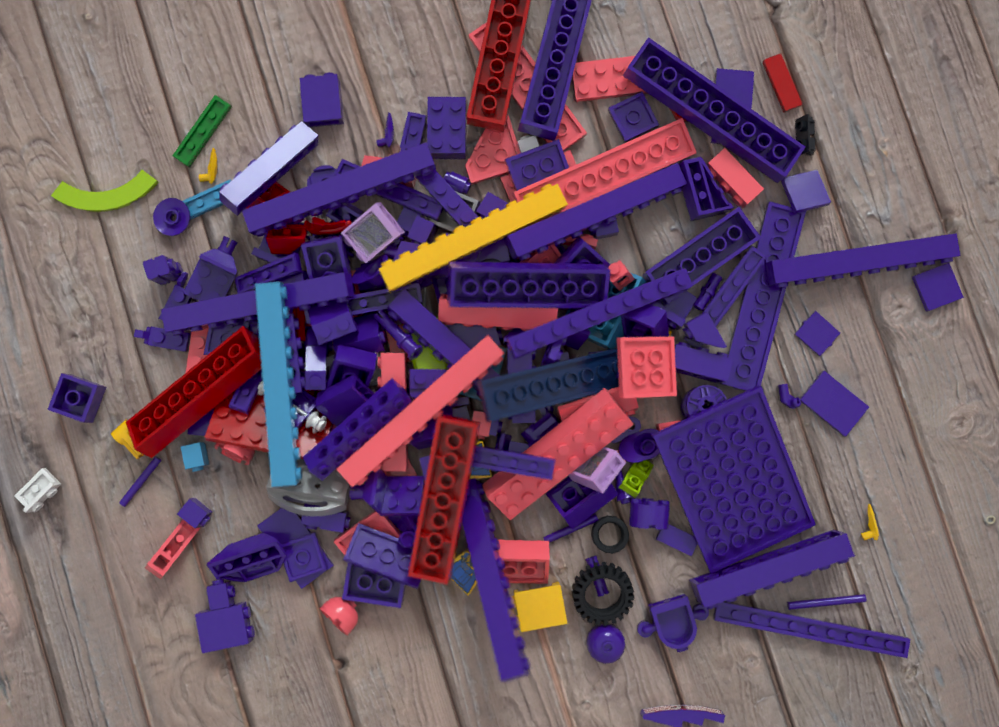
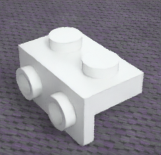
M42 468L14 496L25 506L23 509L25 513L37 512L44 506L43 502L47 498L53 497L58 492L57 488L61 483L46 468Z

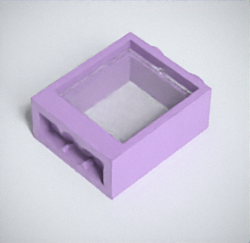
M381 202L375 203L341 232L345 243L350 247L352 246L356 251L357 258L365 263L372 261L405 233Z
M604 447L568 476L576 483L604 493L626 462L616 450Z

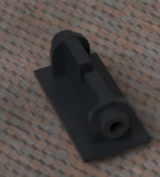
M809 114L795 119L796 140L805 146L801 155L806 153L807 156L814 155V151H816L815 138L810 137V135L815 134V120H813V117H809Z

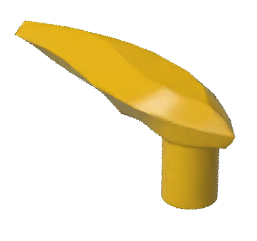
M212 148L208 173L199 174L200 182L209 181L212 184L216 178L217 156L215 148Z
M868 504L869 531L861 533V537L864 541L870 538L877 541L879 537L878 527L871 504Z

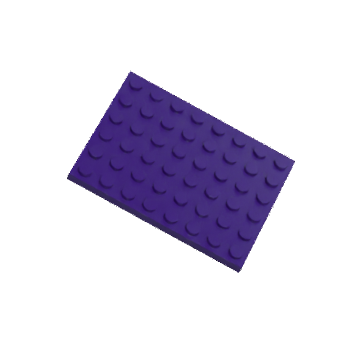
M756 386L651 434L708 571L711 574L816 525L761 386Z

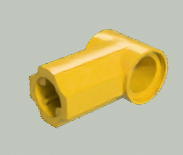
M126 419L111 432V435L119 444L124 445L136 459H139L144 454L134 449L126 425L128 420Z

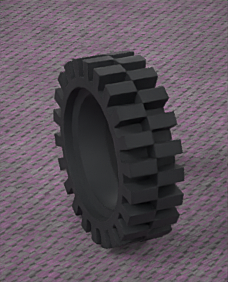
M598 562L593 563L594 567L592 568L588 565L585 572L583 570L579 572L580 576L575 577V583L572 585V597L578 614L580 613L583 619L587 618L589 623H592L594 620L595 625L599 626L600 622H603L604 626L608 625L610 620L612 624L617 623L616 618H619L621 621L624 618L623 613L628 615V608H632V600L635 597L630 578H628L625 571H622L621 567L618 566L616 568L613 563H610L608 566L606 562H602V565L599 566ZM605 578L615 581L620 586L621 592L618 601L614 605L599 609L591 606L586 601L585 592L592 582Z

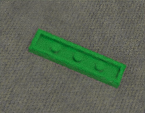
M214 95L172 156L190 168L232 106Z

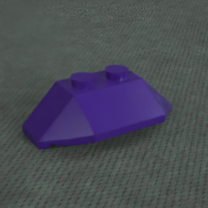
M261 533L229 544L207 563V567L218 580L226 579L247 582L278 572L286 557V552L276 538L266 533Z

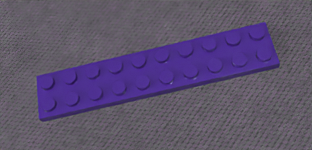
M771 201L767 203L759 233L761 239L757 241L756 249L768 257L745 287L728 351V358L733 359L728 382L720 383L721 385L743 391L761 386L786 287L776 288V285L769 286L765 263L795 256L806 211L794 214L792 207Z

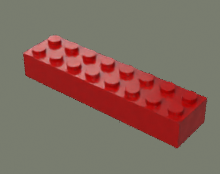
M491 0L466 117L467 125L504 132L532 0Z
M242 326L126 421L134 449L153 458L262 369L258 336Z
M442 414L437 417L408 576L447 585L451 580L481 422Z

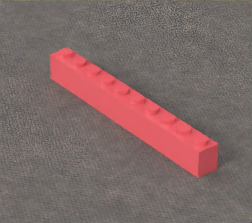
M487 335L336 470L352 487L356 484L359 486L368 479L366 475L370 471L375 473L383 466L381 462L386 457L391 459L398 452L397 448L401 444L406 446L413 439L412 434L416 431L419 433L428 426L426 422L431 418L435 420L443 413L441 409L446 404L451 406L458 400L457 395L461 391L466 393L473 386L471 382L476 378L482 379L488 373L486 370L492 364L494 367L503 360V351Z

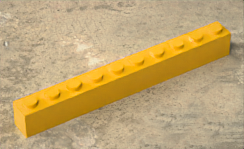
M551 183L540 188L541 192L536 194L534 192L528 193L523 196L524 200L520 202L514 200L506 204V208L501 211L495 209L489 212V216L484 219L478 217L470 222L471 225L465 228L463 225L452 230L453 233L448 236L442 234L435 238L436 242L428 244V242L423 243L417 247L418 250L415 252H404L399 255L400 259L394 262L392 259L385 261L381 264L382 267L379 268V273L389 293L448 265V262H455L565 209L568 203L558 183L553 186Z

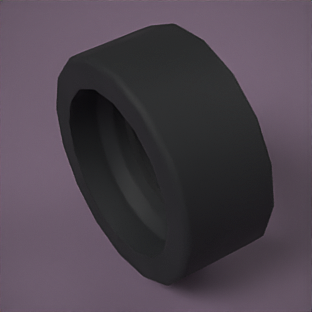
M607 515L599 518L594 523L591 537L599 550L613 554L625 548L629 540V531L621 519ZM614 523L620 528L621 539L616 545L607 546L600 541L599 530L604 524Z

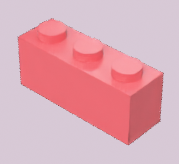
M726 148L707 164L714 178L719 183V187L733 197L732 200L737 206L744 208L764 190Z

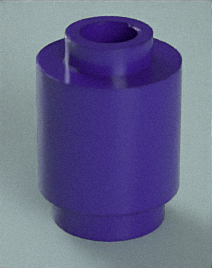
M447 171L443 179L454 191L468 194L471 187L469 178Z

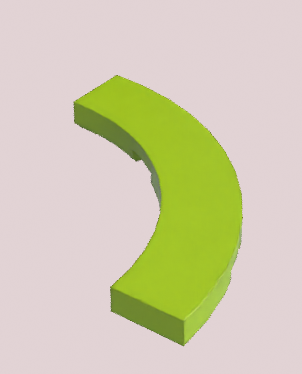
M141 170L126 184L101 192L80 190L62 181L51 196L73 208L90 212H105L129 206L130 203L146 196L159 182L144 170Z

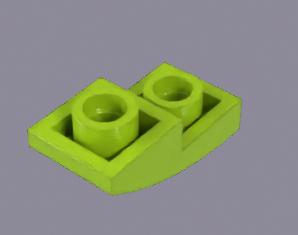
M648 460L632 463L619 488L636 498L645 480L649 477L654 464Z

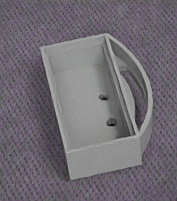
M298 459V467L302 469V479L299 480L301 484L272 487L270 473L266 486L269 499L289 512L305 516H325L342 512L347 508L351 485L336 469L322 481L309 472L304 459ZM287 501L318 505L323 507H303L289 503Z

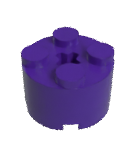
M631 498L629 525L643 529H668L670 501H655L653 498Z

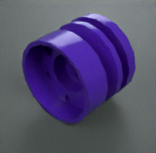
M703 385L694 387L687 391L682 398V414L685 419L726 401V396L715 386ZM709 402V406L703 409L702 405Z

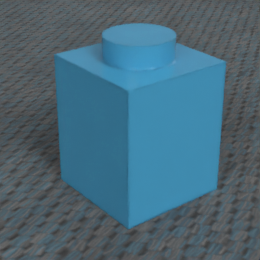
M205 442L180 447L185 470L192 469V472L204 470V466L210 465Z

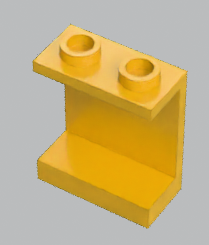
M560 582L552 583V586L519 592L518 589L514 590V596L512 597L518 615L515 616L519 619L521 632L568 624Z

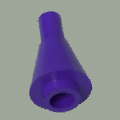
M622 470L616 476V491L619 494L617 502H621V505L630 503L631 498L634 497L619 488L624 478Z

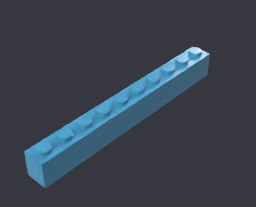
M281 282L255 284L272 487L297 485L299 480L302 479V469L298 467V459L301 457L300 448L296 447L299 431L298 427H295L294 419H297V409L293 407V399L296 398L295 388L291 386V379H294L293 367H290L289 359H292V348L288 347V339L291 338L290 327L286 325V319H289L288 307H285L284 300L287 299V288L283 287Z

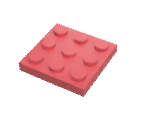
M674 337L617 338L620 398L677 396Z

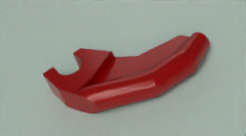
M313 217L312 223L307 220L304 221L303 228L316 235L339 234L351 225L352 222L350 220H342L329 223L325 222L324 219Z

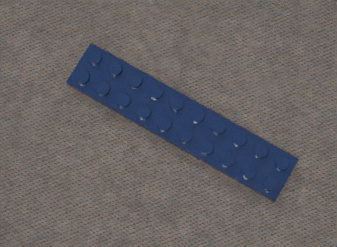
M617 348L478 381L486 421L491 422L599 393L604 388L610 390L619 387V379L616 378L618 372Z

